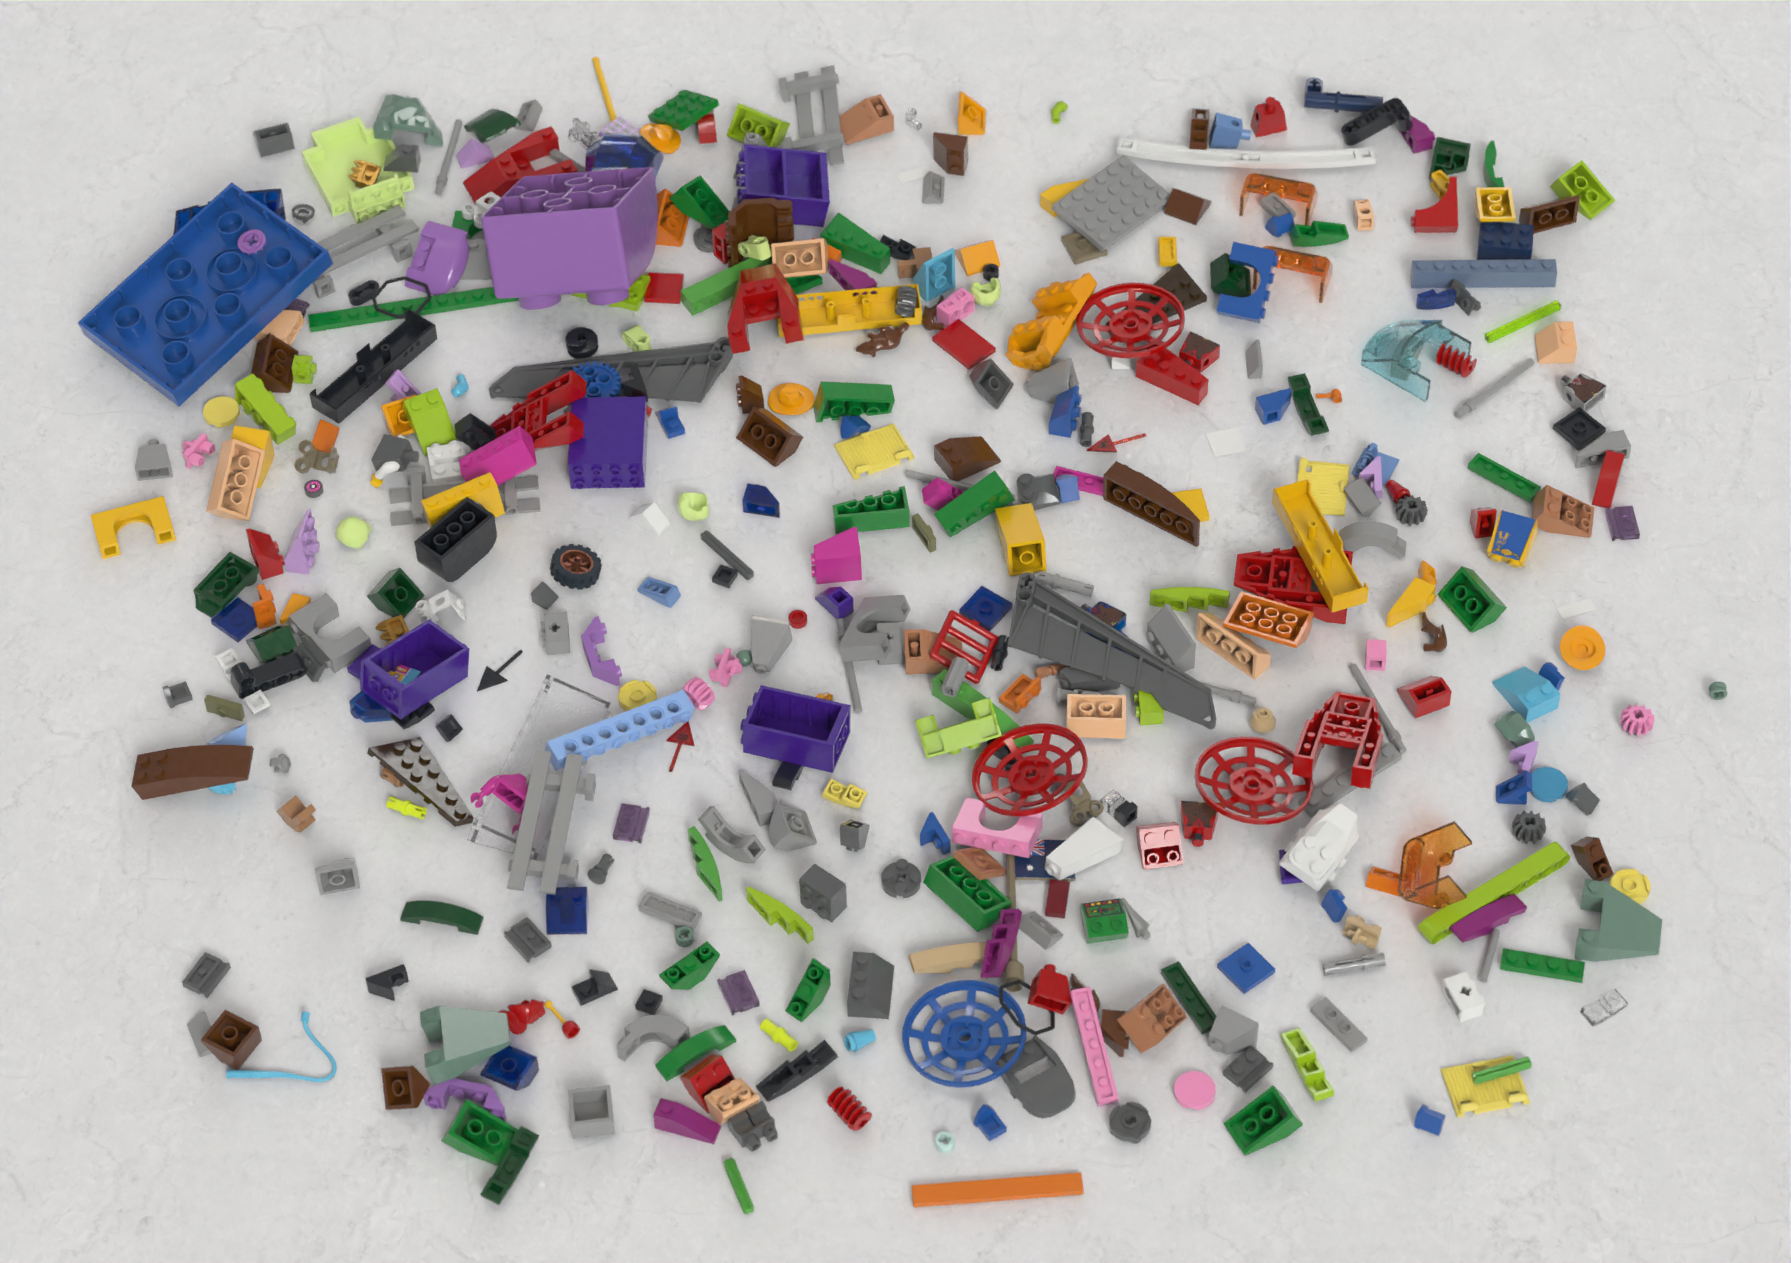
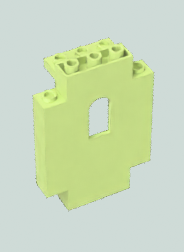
M359 117L311 133L313 148L302 151L303 162L332 216L350 211L356 224H359L398 205L402 209L406 208L403 193L414 189L413 176L410 172L383 170L386 156L396 149L392 140L375 139L373 128L366 130ZM354 161H366L381 166V171L375 184L357 189L354 182L348 177V174H354L351 168L357 167Z

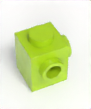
M294 355L292 364L294 383L312 384L314 374L317 372V365L313 362V357Z

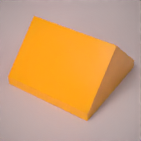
M961 91L959 93L958 135L985 134L986 109Z
M994 240L980 242L955 250V255L967 276L983 272V268L987 264H995L1000 267Z
M416 394L381 405L386 428L391 436L397 437L398 435L407 436L413 434L402 406L403 401L417 396Z

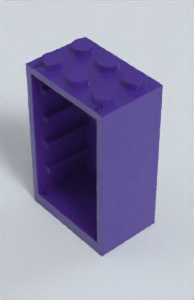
M428 619L361 661L360 690L399 719H402L468 677L470 648ZM401 664L421 671L416 679L406 685L395 679L388 672L397 671V666Z
M761 685L759 691L754 693L753 704L748 706L747 717L742 719L740 730L743 731L740 741L743 744V753L786 761L833 773L850 735L851 705Z

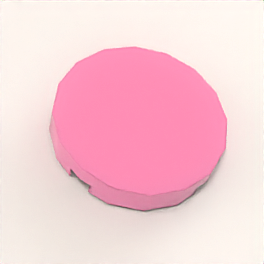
M1199 1071L1183 1073L1174 1084L1175 1099L1181 1106L1187 1109L1201 1110L1208 1107L1213 1102L1216 1094L1215 1083L1212 1078Z

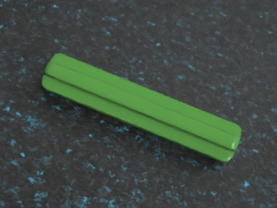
M1523 1057L1473 1072L1472 1080L1474 1084H1480L1530 1069L1532 1063L1529 1057Z
M733 1158L724 1161V1167L744 1214L752 1213L754 1205L736 1162Z

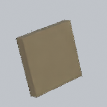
M1079 232L1061 237V241L1074 264L1103 257L1108 253L1107 249L1103 252L1100 251Z

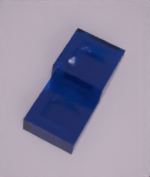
M1453 288L1440 293H1436L1434 289L1417 294L1416 308L1420 310H1435L1454 306L1456 292Z

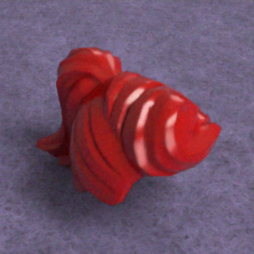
M534 999L530 1002L523 1000L521 1004L508 1005L509 1011L500 1010L498 1013L507 1014L509 1030L513 1034L518 1035L525 1032L528 1024H533L546 1013L544 1009L545 1002Z

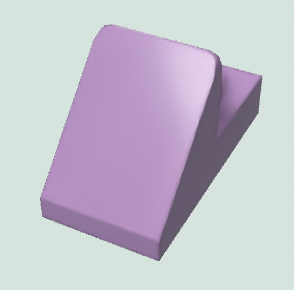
M399 369L394 371L385 383L395 393L391 397L392 401L421 394Z
M1377 456L1359 474V479L1362 477L1366 482H1371V489L1375 492L1377 498H1383L1381 456Z
M1533 741L1511 750L1509 762L1519 765L1517 773H1522L1526 770L1531 773L1537 754L1538 741Z

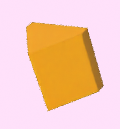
M1421 561L1418 569V578L1436 585L1435 569L1426 561Z

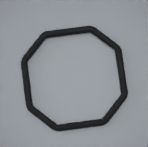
M404 276L387 280L372 296L375 310L396 319L405 318L404 314L398 316L378 308L376 297L387 284L406 280L425 287L428 298L416 310L415 313L419 314L431 300L428 285Z
M1015 980L999 987V1003L1017 1027L1033 1035H1039L1055 1028V1013L1049 1011L1051 1014V1026L1034 1031L1020 1024L1004 1003V988L1020 984L1030 989L1031 985L1021 980Z

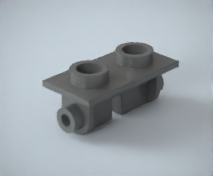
M1455 279L1447 294L1470 316L1472 310L1478 311L1481 309V303L1471 296L1463 284H1460Z

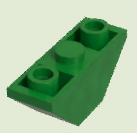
M706 941L660 973L659 977L672 990H690L707 977L719 959L720 953Z
M812 958L785 1011L798 1021L803 1022L823 1002L831 986L830 969L815 958Z

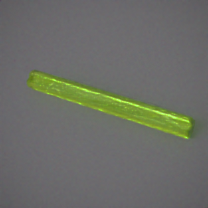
M1555 300L1485 333L1484 338L1488 343L1496 341L1561 310V303Z

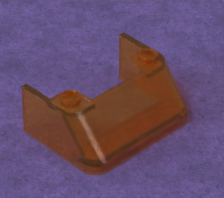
M1251 173L1246 177L1240 195L1239 216H1243L1250 192L1262 195H1269L1274 192L1280 198L1308 203L1305 225H1309L1317 201L1318 190L1311 183Z
M1274 246L1263 247L1276 251L1277 256H1279L1277 268L1322 276L1319 303L1323 302L1333 272V263L1328 258ZM1255 269L1252 289L1256 290L1260 274Z
M1455 821L1416 836L1405 843L1398 885V894L1403 900L1433 909H1442L1467 898V895L1449 875L1439 879L1440 868L1452 863L1455 851L1472 845L1471 839Z

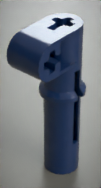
M1311 77L1306 80L1304 108L1366 113L1383 104V97L1343 94L1340 91L1336 93L1323 92V81L1321 79Z

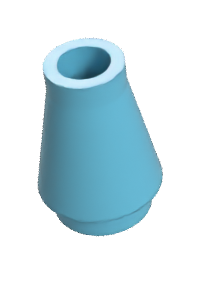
M870 1029L848 1032L843 1040L849 1052H856L875 1041L876 1036L874 1031Z

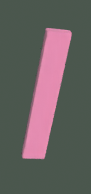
M1085 987L1070 990L1097 1104L1101 1106L1118 1102L1119 1099L1091 988Z

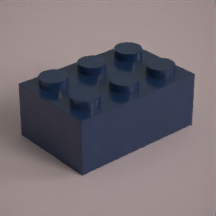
M1480 222L1477 260L1531 259L1534 225Z

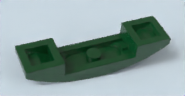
M1306 374L1288 377L1287 380L1289 388L1292 390L1291 395L1296 410L1307 432L1311 436L1329 432L1323 416H1320L1310 392L1311 386Z
M425 900L406 902L400 917V921L420 924L421 920L456 926L459 932L478 935L484 919L482 915L457 905Z
M520 1126L509 1149L493 1176L488 1180L480 1196L500 1205L529 1158L539 1138L538 1134Z

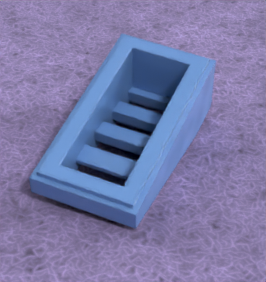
M647 577L637 589L639 593L669 608L681 596L676 585L651 577Z

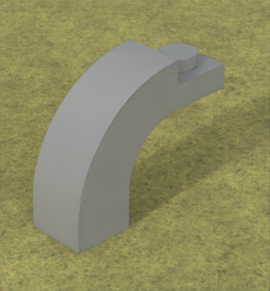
M1362 521L1350 524L1339 530V536L1343 541V549L1346 551H1353L1354 553L1363 547L1376 546L1385 549L1398 559L1405 557L1406 541L1397 536L1398 529L1391 525L1376 521Z
M710 806L698 818V821L707 831L705 834L707 839L717 849L734 860L742 863H754L766 850L756 835H744L734 830L724 820L715 806Z
M650 1015L639 1018L624 1028L625 1038H622L617 1044L618 1058L625 1062L641 1045L648 1042H661L674 1049L690 1038L689 1026L678 1019L665 1015Z

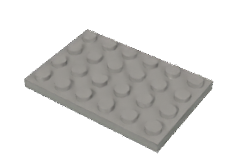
M1123 155L1054 203L1052 210L1103 252L1165 208L1170 193Z

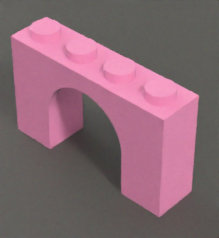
M965 799L952 826V843L1026 858L1030 857L1043 828L1042 812L1020 817L1016 825L1010 829L994 831L982 826L986 817L984 803L981 800Z

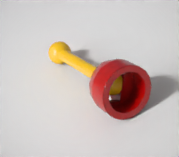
M546 1001L544 1006L550 1009L563 1023V1034L568 1039L577 1036L580 1032V1027L572 1020L565 1021L552 1006V1002Z

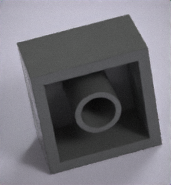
M815 863L799 879L800 901L802 905L816 912L822 919H827L832 923L847 908L846 883Z

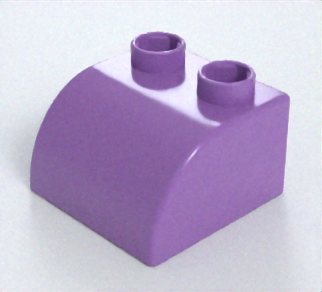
M644 167L522 177L481 216L495 296L499 299L518 298L520 307L527 310L554 306L561 301V295L586 293L587 301L593 305L614 304L628 298L629 288L650 265L656 247L658 206L654 168Z

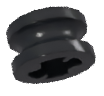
M995 264L985 265L983 268L984 279L987 281H991V278L998 279V266Z

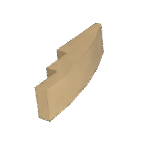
M986 942L963 943L932 948L909 954L908 958L913 973H951L953 968H972L974 963H983Z

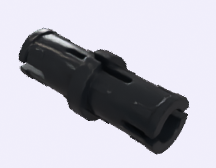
M1006 635L998 637L997 645L993 649V659L990 667L993 669L995 665L994 671H1001L1004 659L1007 658L1009 637L1006 639Z

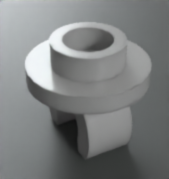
M280 754L278 758L270 759L269 766H274L275 773H288L289 768H291V761L285 754Z

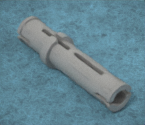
M1041 571L1038 572L1039 575H1037L1036 580L1042 584L1052 586L1053 589L1060 588L1089 597L1092 596L1091 593H1093L1094 585L1063 578L1059 574L1052 575Z
M1384 953L1369 956L1363 954L1357 958L1323 963V972L1325 976L1355 970L1367 971L1368 968L1386 966Z

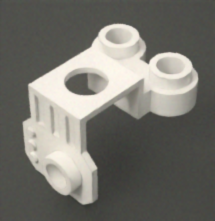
M489 192L478 199L475 206L465 204L462 208V217L466 220L474 219L475 227L483 228L481 216L500 197L493 192ZM490 198L488 204L484 202L486 199Z
M448 589L428 599L429 602L426 600L418 601L415 606L416 612L421 616L419 618V625L428 619L436 624V621L440 620L438 611L450 605L463 620L466 619L465 602L461 597L458 598L455 594L453 595ZM444 597L445 602L441 606H437L436 601Z

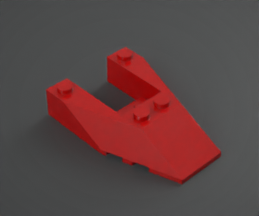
M552 126L535 131L492 159L463 181V185L476 205V201L489 192H493L501 198L522 177L577 173L578 169L572 159L536 171L532 167L531 161L549 156L550 151L553 149L560 151L558 136ZM490 198L486 199L484 202L488 204Z
M777 264L741 270L728 310L727 319L728 339L732 353L751 351L748 324L781 318L786 344L804 340L799 299Z
M571 370L529 392L525 401L521 404L517 402L508 415L503 414L490 426L496 429L497 438L521 426L532 436L535 451L571 444L583 437L584 422L570 411L546 423L547 415L586 396V381Z
M1296 546L1286 550L1276 548L1272 552L1265 553L1256 551L1237 554L1233 586L1256 596L1314 612L1313 618L1321 621L1346 624L1347 608L1331 613L1321 592L1310 591L1312 576ZM1343 550L1352 566L1353 551Z
M1336 691L1324 703V707L1314 713L1313 718L1306 720L1293 756L1292 775L1312 778L1323 744L1358 750L1352 766L1351 786L1370 789L1383 741L1375 698Z

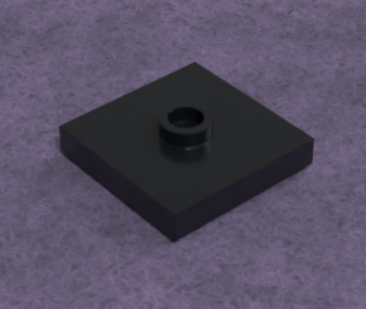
M1580 407L1553 425V430L1578 450L1606 431L1602 424Z

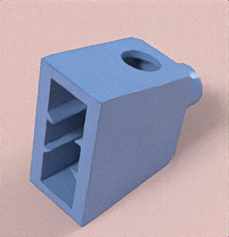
M1221 113L1215 114L1209 134V148L1236 149L1240 139L1250 140L1251 130L1243 129L1240 118Z

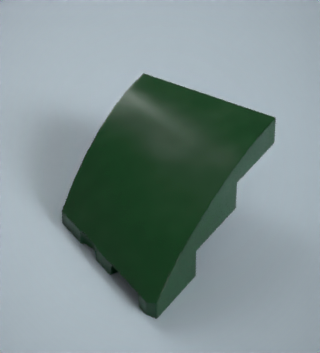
M490 109L464 125V128L467 132L474 131L479 141L484 143L503 135L510 128L518 127L522 124L509 113Z
M1437 137L1429 179H1432V173L1439 170L1443 171L1446 175L1466 171L1471 144Z

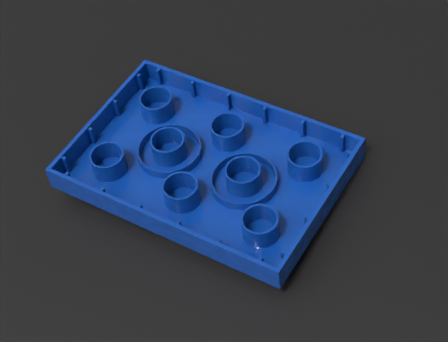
M231 182L78 322V325L87 338L180 407L333 264L328 250ZM249 230L263 232L266 237V245L263 246V251L259 250L257 254L251 253L250 255L242 253L238 247V239L244 232Z

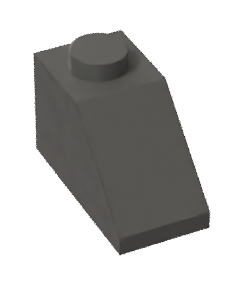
M401 144L386 156L383 170L418 172L421 161L419 146Z
M855 820L842 823L840 825V844L853 852H858V850L865 848L870 825Z

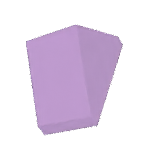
M472 138L456 155L461 169L490 162L494 159L490 146Z

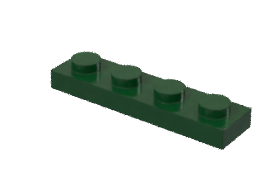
M1178 961L1161 969V975L1201 1034L1211 1031L1216 1015Z

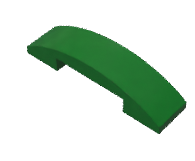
M1494 140L1489 142L1485 152L1483 175L1487 188L1505 187L1503 178H1495L1493 165H1495L1497 155Z
M725 1025L705 1030L675 1047L655 1067L667 1082L683 1073L684 1067L716 1048L718 1051L723 1050L735 1043L736 1038Z

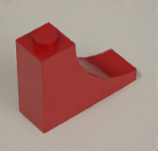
M1449 177L1447 191L1436 204L1425 209L1415 210L1414 216H1411L1410 219L1411 227H1414V233L1457 232V177Z

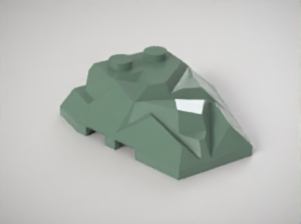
M395 94L386 95L373 125L375 139L392 140L395 129L424 133L425 144L443 146L442 132L420 99L417 97L410 98L409 96L402 97Z

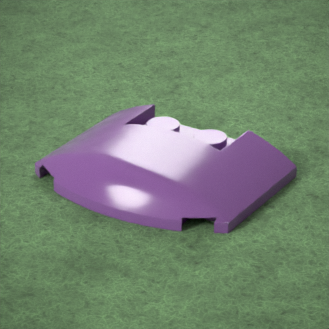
M428 220L420 233L421 238L411 266L407 269L406 277L427 284L431 295L445 294L452 287L455 288L464 273L469 257V244L466 237L468 232ZM405 280V287L426 293L425 287Z

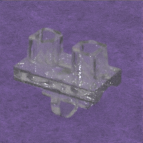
M573 118V127L569 129L568 139L571 142L578 141L585 150H590L591 145L598 142L599 134L596 131L590 132V125L587 122H581L578 118Z

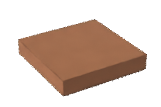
M972 847L955 850L953 857L979 880L1001 877L1007 871L981 848Z

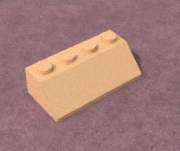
M236 439L222 442L206 512L222 518L249 521L265 450Z
M1199 613L1196 634L1198 641L1254 680L1270 667L1271 654L1266 649L1259 647L1251 639L1239 633V631L1223 627L1224 621L1221 618L1210 613Z

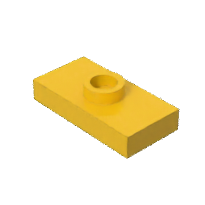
M1158 237L1159 267H1173L1177 265L1176 237Z

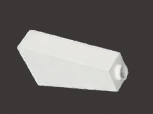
M1092 817L1046 857L1044 869L1051 876L1062 880L1119 854L1122 850L1124 839L1095 817Z

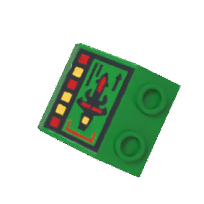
M1121 898L1080 904L1082 925L1084 926L1087 944L1127 938L1129 930Z

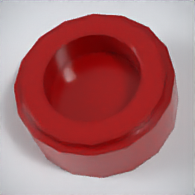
M794 610L788 616L789 624L793 628L800 629L807 624V614L802 610Z

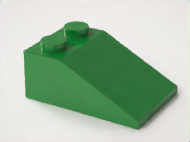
M701 175L682 186L670 197L680 212L712 230L728 220V213L730 211Z
M1274 1085L1223 1123L1245 1156L1287 1138L1304 1125L1287 1099Z
M466 1099L458 1108L441 1141L461 1153L499 1166L518 1129Z

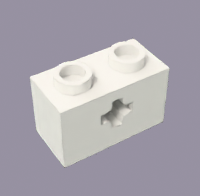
M1466 972L1443 979L1442 992L1460 1023L1483 1014L1485 1000L1481 994H1478L1474 980L1469 978Z

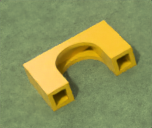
M491 472L421 500L429 529L466 497L480 503L481 507L492 513L495 518L505 514L498 486Z
M164 496L90 515L102 559L121 555L117 534L122 527L133 522H142L150 525L158 545L176 540Z

